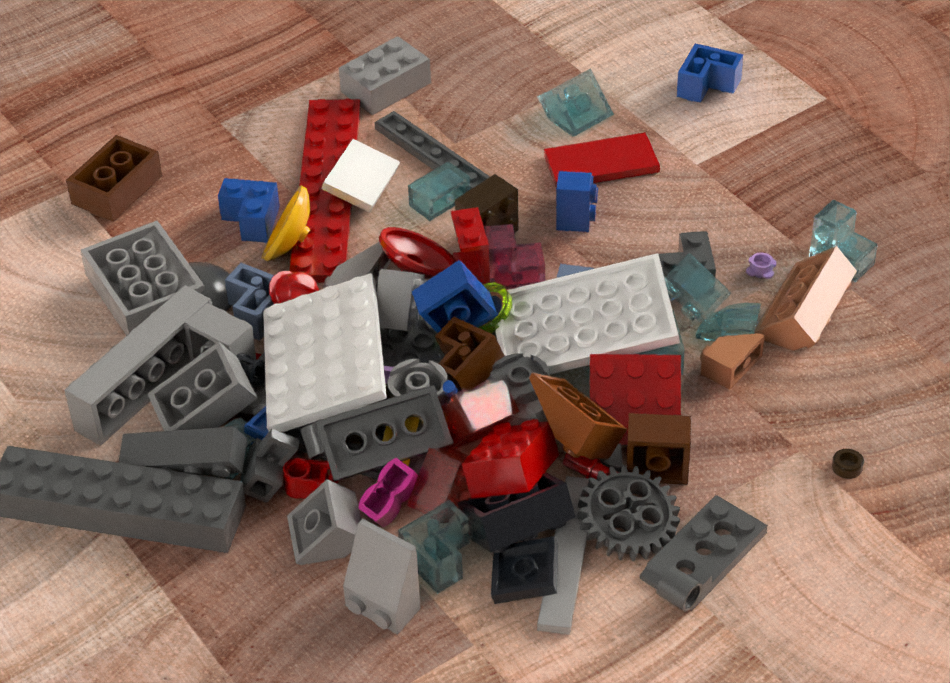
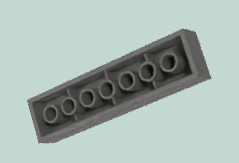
M7 446L0 460V517L228 553L246 508L242 481Z

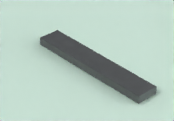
M395 111L374 122L375 130L464 192L469 191L490 177Z

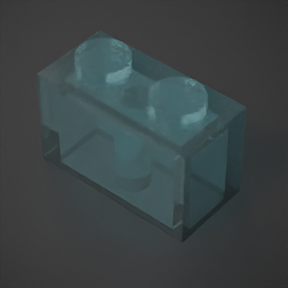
M448 161L408 185L409 206L431 221L455 207V199L470 190V176Z

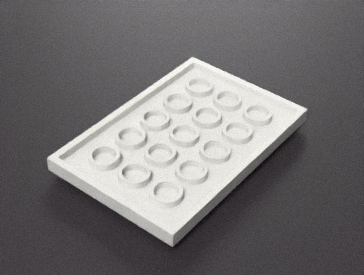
M658 253L498 292L502 295L503 307L499 315L494 319L497 342L504 355L523 353V357L531 358V355L537 356L546 363L550 374L590 365V354H637L680 343Z
M371 273L265 308L263 316L267 429L269 431L275 429L279 432H285L387 399L376 282Z

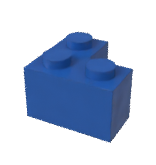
M695 43L678 71L677 97L701 103L709 88L734 94L742 79L744 55Z
M559 171L556 188V230L589 232L590 221L596 220V205H592V203L598 202L597 184H593L594 176H592V173Z
M224 178L218 194L221 220L239 222L241 241L267 243L280 208L277 182Z

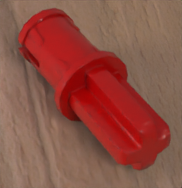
M566 453L563 459L564 466L586 476L587 479H597L599 471L604 472L606 475L609 471V467L601 464L600 459L597 458L594 460L585 456L575 458Z

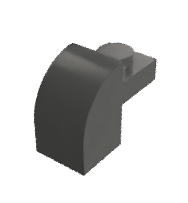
M271 429L263 440L257 438L246 456L243 472L241 473L244 494L267 503L282 486L283 466L299 449V439L275 429Z

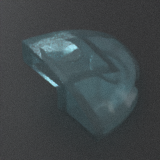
M737 303L711 313L700 324L696 333V339L715 341L718 337L726 335L755 334L761 303Z

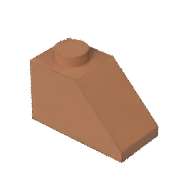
M761 333L718 337L701 352V375L730 390L763 356L765 336Z

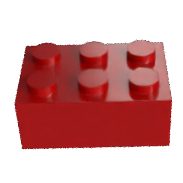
M538 419L524 421L521 425L511 426L510 423H501L492 428L493 430L482 439V442L471 451V454L462 463L471 499L526 493L533 488L559 456L555 437L548 421L539 422Z

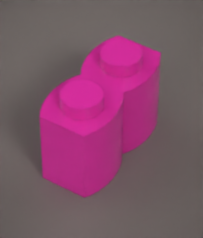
M398 458L392 459L381 470L377 483L369 487L362 495L358 509L382 528L386 527L397 517L402 502L408 500L415 493L420 483V477Z

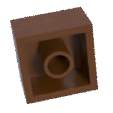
M629 413L628 472L632 473L634 467L638 466L640 475H644L649 470V479L654 480L660 476V484L688 485L691 416Z

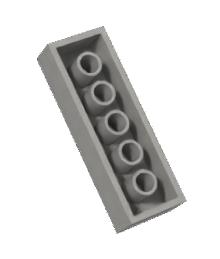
M187 286L182 287L161 307L152 312L139 326L134 328L123 340L113 346L101 359L92 364L78 379L70 383L64 391L74 431L101 446L150 402L148 396L150 391L190 363L184 322L206 303L212 305L211 299Z

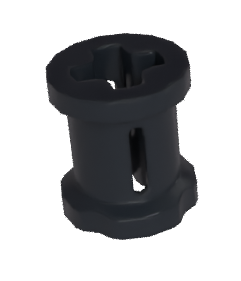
M244 353L236 355L250 384L262 385L265 382V361L252 360L249 355Z

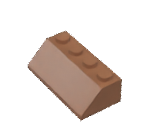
M837 246L795 263L752 334L761 333L765 336L764 341L793 351L803 347L810 348L820 340L819 335L823 328L831 321L830 316L834 309L840 305V299L844 292L851 286V280L857 270Z

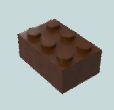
M115 135L66 179L71 204L114 222L163 176L159 152Z

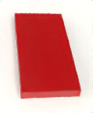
M646 132L544 149V157L556 188L559 171L592 173V176H594L593 183L660 172V164Z

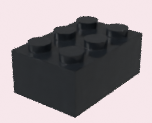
M547 472L542 475L529 492L472 499L470 497L457 503L467 538L493 553L506 551L510 548L511 544L520 540H532L538 536V533L547 529H559L565 526L567 521L576 518L567 483Z

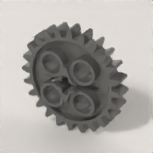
M622 465L620 473H617L613 467H610L607 475L599 471L597 479L590 478L587 487H583L577 505L580 508L577 518L582 520L580 529L589 530L586 537L587 541L596 538V549L603 546L608 547L606 551L607 556H610L613 551H617L619 560L623 559L625 553L630 555L632 561L636 560L638 553L645 560L648 559L650 550L657 554L675 536L676 528L680 522V518L677 517L680 507L674 506L677 497L675 495L667 496L670 486L660 487V476L651 480L649 479V470L644 475H640L638 466H635L631 473L628 472L625 465ZM632 494L640 495L642 498L635 497ZM607 501L612 503L613 505H607L604 502ZM644 520H649L654 524L646 523ZM615 528H621V529H623L625 532H620V531L616 530Z

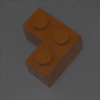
M453 317L435 335V339L445 355L438 364L446 371L447 379L455 384L459 395L467 400L490 377L495 362L505 356L493 334L456 317Z

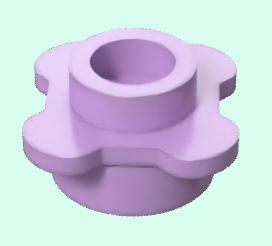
M756 253L749 258L750 267L746 269V273L749 276L770 279L774 276L772 270L776 267V261L771 255Z

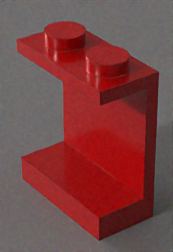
M479 208L450 211L460 252H454L452 255L456 261L460 260L490 292L489 243Z

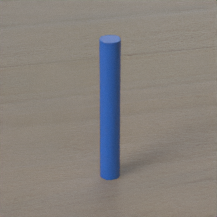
M450 380L443 383V390L452 405H458L461 402V397L455 384Z

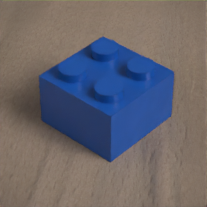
M460 260L412 291L419 314L437 333L453 317L479 328L498 315L490 292Z

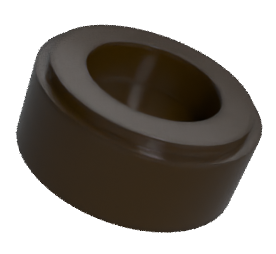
M841 449L834 454L832 469L836 475L852 479L862 473L864 458L858 451Z

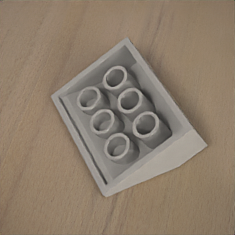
M158 221L80 250L86 276L126 336L182 287L187 286L199 293L205 290V286Z

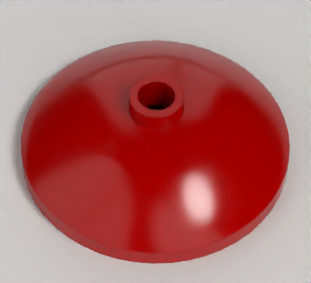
M388 227L384 228L379 235L382 250L395 266L401 269V271L425 275L424 279L433 278L457 262L453 255L444 247L411 230Z

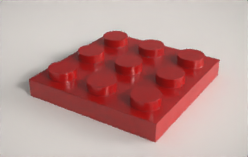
M590 354V400L627 428L619 442L621 446H628L629 413L681 415V355Z

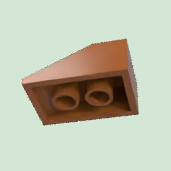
M532 373L529 377L555 438L564 445L563 450L575 458L585 456L591 460L596 458L609 459L627 431V428L567 380Z

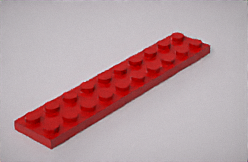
M360 99L309 100L299 187L307 188L309 194L310 213L306 226L310 230L303 242L297 240L292 247L289 271L307 273L313 277L316 283H324L325 279L332 275L336 267L348 259L352 204L321 188L352 139L358 141L361 113Z

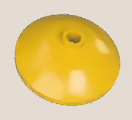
M300 186L288 202L266 243L261 256L263 260L270 261L287 253L297 240L303 242L310 230L306 226L310 213L307 188Z

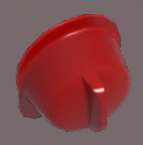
M300 271L278 272L271 278L269 283V294L274 304H280L301 295L319 291L313 277Z

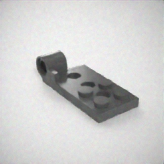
M434 385L315 421V423L305 426L300 430L309 459L318 460L326 457L334 481L382 468L394 458L405 461L453 445ZM409 417H417L422 421L423 427L418 432H410L405 426V421ZM388 426L393 431V437L389 441H380L375 435L378 427ZM351 435H358L362 438L364 445L361 449L353 451L346 446V439Z
M715 495L647 563V566L640 574V579L657 589V595L684 612L692 611L767 534L768 525ZM724 529L731 534L720 536L715 531ZM705 548L710 550L712 553L709 555H701L696 551L698 549ZM689 568L693 573L687 575L679 569Z

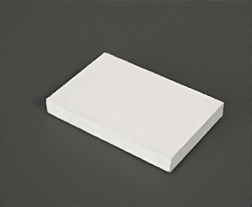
M352 139L325 179L321 189L370 213L398 169L400 162Z

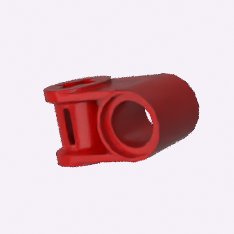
M293 458L288 460L283 466L285 492L291 498L306 499L327 479L337 484L340 481H334L328 461Z

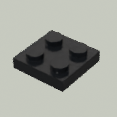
M555 536L513 543L506 551L493 553L491 597L494 604L557 594L558 542Z

